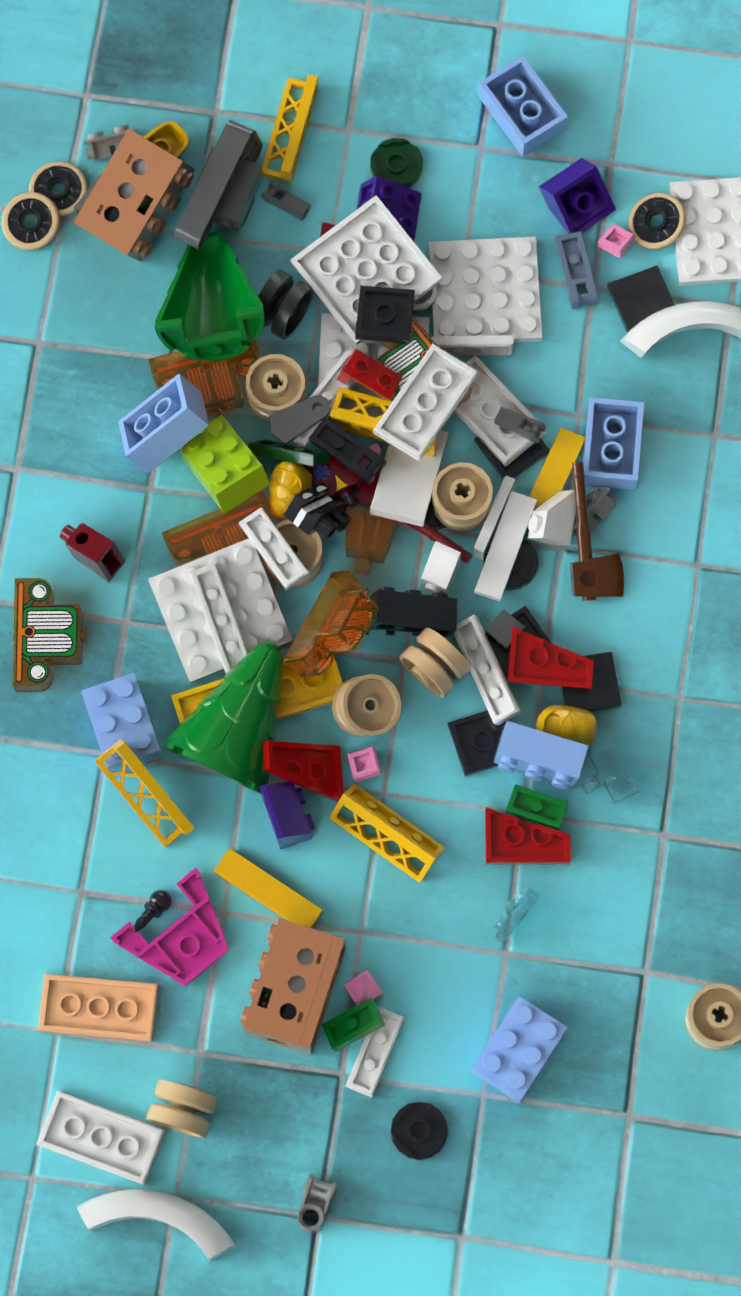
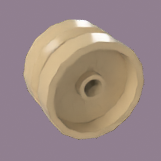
M269 354L259 358L251 365L246 375V392L252 411L259 418L270 422L269 416L306 400L305 376L301 366L294 359L282 354Z
M459 462L448 465L439 472L433 483L432 507L437 519L442 525L456 531H468L480 526L485 522L492 505L493 487L491 480L483 469L472 463Z
M283 520L275 524L309 572V576L291 588L303 587L313 582L319 575L323 565L322 540L317 532L308 536L290 520ZM263 559L264 567L269 577L277 584L282 585Z
M425 628L416 637L418 647L408 646L399 656V659L423 686L435 695L445 698L454 688L451 678L461 680L470 671L471 667L464 656L448 640L436 631Z
M367 674L349 678L339 685L333 695L332 712L336 723L348 734L358 737L375 736L386 733L396 724L400 717L402 702L399 691L390 680L381 675Z
M718 983L707 985L696 993L687 1006L684 1019L687 1032L696 1044L707 1050L721 1051L731 1048L741 1040V992L731 985ZM713 1014L721 1015L722 1020L720 1023L715 1021V1015Z
M158 1080L154 1094L159 1100L169 1103V1106L158 1103L151 1104L146 1120L184 1134L206 1139L210 1123L206 1119L195 1115V1112L205 1115L214 1114L218 1098L185 1084Z

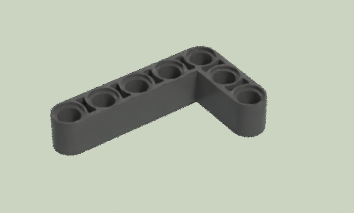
M232 119L227 122L176 227L174 239L198 250L201 249L244 160L256 163L260 156L263 143L256 130Z

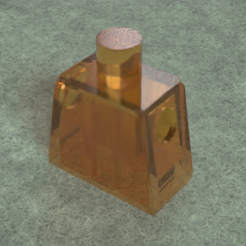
M347 506L346 513L352 519L346 527V556L356 559L353 570L355 573L369 575L372 562H385L398 529L399 521L371 515L370 510Z

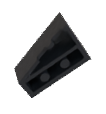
M380 587L361 603V609H375V613L363 635H369L370 630H386L387 636H395V631L412 633V636H418L425 628H430L441 636L448 637L457 629V598H449L448 594L445 593L422 595V592L419 590L396 592L393 587Z

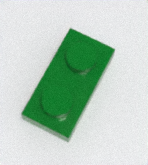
M515 784L506 813L559 830L568 802Z
M372 998L322 1024L330 1046L336 1052L385 1026L377 1004Z

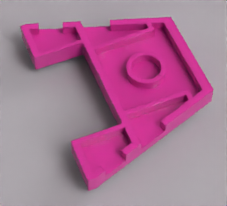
M197 868L193 869L176 883L194 907L151 943L148 944L139 932L133 931L134 926L131 922L127 923L110 937L113 943L184 987L229 952Z

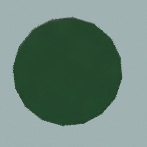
M391 138L380 143L378 148L373 151L370 170L373 178L379 176L410 188L419 180L422 174L423 158L420 150L409 143L408 140Z

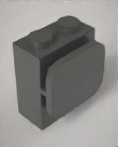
M212 147V149H211V151H210V154H209V156H208V158H207V160H206V163H205V165H204V167H203V169H202V172H201V174H200V176H199V178H198V181H199V179H200V177H201V175H202V173H203V171H204V169H205V167H206V165H207V162H208V160H209V158H210V156H211V154H212V152H213V150H214V147ZM244 160L214 222L218 227L227 231L231 229L239 231L245 224L254 204L256 191L263 178L262 165Z

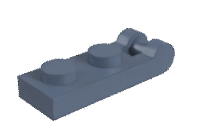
M581 231L556 236L555 245L571 309L580 308L581 304L586 303L590 305L598 304V295ZM585 286L587 292L578 294L577 288Z

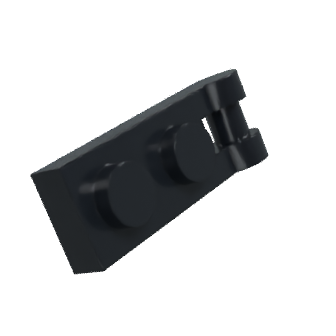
M324 417L309 437V442L323 451H328L332 458L358 475L367 484L373 482L376 478L375 473L378 469L382 470L387 463L381 455L326 417ZM364 457L370 461L366 468L360 464Z

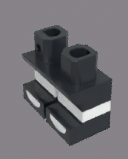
M324 482L296 494L284 513L287 519L308 536L317 532L325 540L330 538L336 530L338 532L345 530L352 519L342 510L346 502L339 501L335 503L327 495L330 488Z

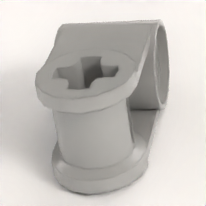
M312 1174L309 1175L298 1212L299 1226L306 1233H316L322 1228L328 1208H330L334 1198L337 1182L327 1183L315 1179ZM312 1211L318 1214L319 1221L316 1225L307 1226L304 1224L303 1216L307 1212Z

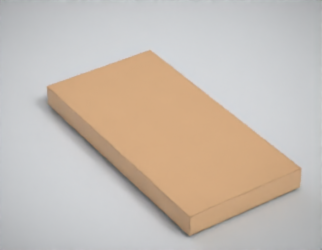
M45 974L38 1031L152 1042L159 985Z

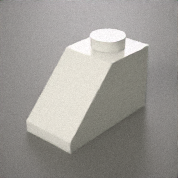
M574 490L559 491L532 511V517L528 524V539L555 546L570 545L576 514Z
M435 541L421 577V585L424 586L425 591L430 594L448 593L460 569L461 552Z

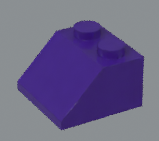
M583 158L538 186L548 208L568 234L580 231L582 233L616 210L597 166Z
M292 782L260 786L262 798L280 850L312 839L311 831L315 829L311 814L305 815L302 804H305L306 800L301 787L296 789Z

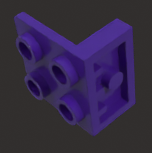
M379 176L360 184L357 209L377 195L414 242L422 194Z

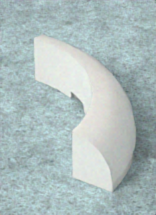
M708 301L674 305L662 309L639 322L620 342L642 358L654 345L668 336L681 331L706 328L718 329L741 339V308L725 303Z
M146 1189L119 1190L97 1196L77 1206L83 1221L90 1231L116 1221L133 1218L148 1219L171 1225L184 1232L198 1244L210 1261L236 1246L228 1233L208 1213L185 1199L165 1192Z

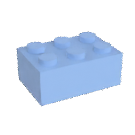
M523 55L479 82L478 97L522 157L567 129V114Z
M180 374L176 375L118 421L126 457L147 473L160 466L164 460L182 449L187 442L196 435L201 434L209 426L201 391Z
M589 397L583 455L585 486L636 490L644 402Z
M134 673L81 690L102 754L118 740H122L142 764L163 757ZM115 752L105 761V764L110 771L121 772L122 759Z
M507 721L502 731L493 763L498 764V769L508 773H514V770L525 773V777L530 780L541 781V779L551 781L552 786L567 790L568 787L573 788L579 779L588 745Z
M519 996L473 1066L472 1073L520 1104L568 1027Z

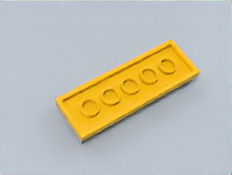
M319 648L284 659L281 702L277 706L276 721L332 703L333 695L339 685L343 683L333 652L325 653V657L331 656L332 661L329 667L319 674L315 672V667L322 659L320 655L310 673L306 674ZM224 679L171 695L180 724Z

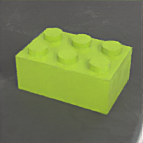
M222 414L210 421L209 426L201 434L196 435L179 450L185 464L224 514L270 485L262 464Z

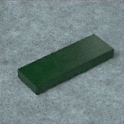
M266 439L248 444L250 451L258 456L309 466L330 462V453L328 451L292 444L285 445L282 442Z

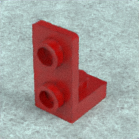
M355 349L348 357L336 380L346 385L350 379H353L386 400H389L399 385L402 376Z

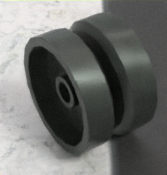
M281 269L274 272L258 295L264 307V327L271 324V333L286 340L296 330L305 316L313 298V289L301 281L294 284L293 276Z

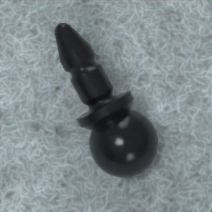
M157 890L151 894L149 902L144 904L146 910L135 922L134 932L142 930L154 917L159 918L162 912L170 908L172 898L167 891Z

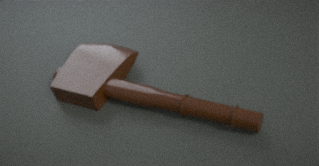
M583 462L572 463L579 561L570 563L572 595L582 596V601L596 600V597H623L624 572L620 553L592 557Z

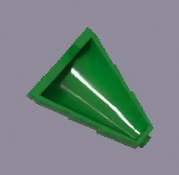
M220 231L210 232L201 249L198 250L190 245L187 246L177 266L178 271L155 320L156 334L172 352L174 350L185 354V358L197 361H220L243 353L250 348V343L255 338L260 337L264 327L263 304L250 285L249 278L240 267L237 256Z
M266 641L265 645L259 643L223 677L224 681L198 704V707L168 736L163 748L186 759L189 758L261 794L260 786L269 784L270 776L269 772L264 771L262 743L267 740L275 741L277 706L281 702L284 655L280 653L281 647L269 641Z

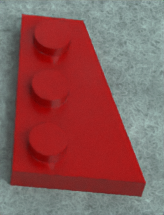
M512 626L508 672L509 683L592 689L593 660Z
M271 740L262 743L264 771L339 802L344 793L340 746Z
M485 807V864L571 863L570 834L540 824L536 825L521 820L518 817L502 814L494 809Z

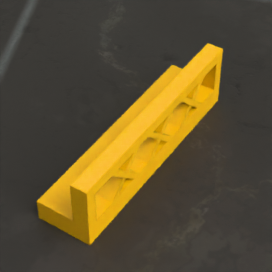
M308 74L306 81L288 77L262 166L264 177L292 183L319 89L317 76ZM292 87L304 89L301 99L296 102L290 96ZM294 109L297 113L295 121L287 126L283 119L284 114ZM287 133L290 137L288 145L281 150L276 143L277 138ZM281 157L283 160L281 172L269 170L270 162Z
M339 387L330 412V421L348 433L390 444L373 434V429L383 415L374 418L369 416L365 409L377 406L385 413L392 402ZM343 397L353 399L357 404V407L351 410L339 408ZM439 434L425 455L435 456Z
M118 740L94 760L164 847L182 833L188 835L195 829L124 741ZM115 752L122 759L121 772L110 771L103 763ZM126 765L132 771V773L125 772ZM114 775H119V776H120V783H119V781L114 777ZM125 776L136 777L140 781L138 793L127 792L124 789ZM145 787L150 794H143V788ZM132 797H138L137 803L132 799ZM142 797L154 798L157 802L156 814H145L141 810ZM161 808L167 815H160ZM149 818H155V825ZM160 819H170L177 827L165 838L159 832Z
M355 783L343 793L329 817L333 822L419 883L423 881L433 863L445 850L443 845ZM344 806L353 812L355 820L348 821L339 814ZM370 824L375 827L378 836L371 837L366 834L364 825ZM393 840L396 842L401 853L390 851L386 841ZM409 857H417L425 863L421 872L411 866Z

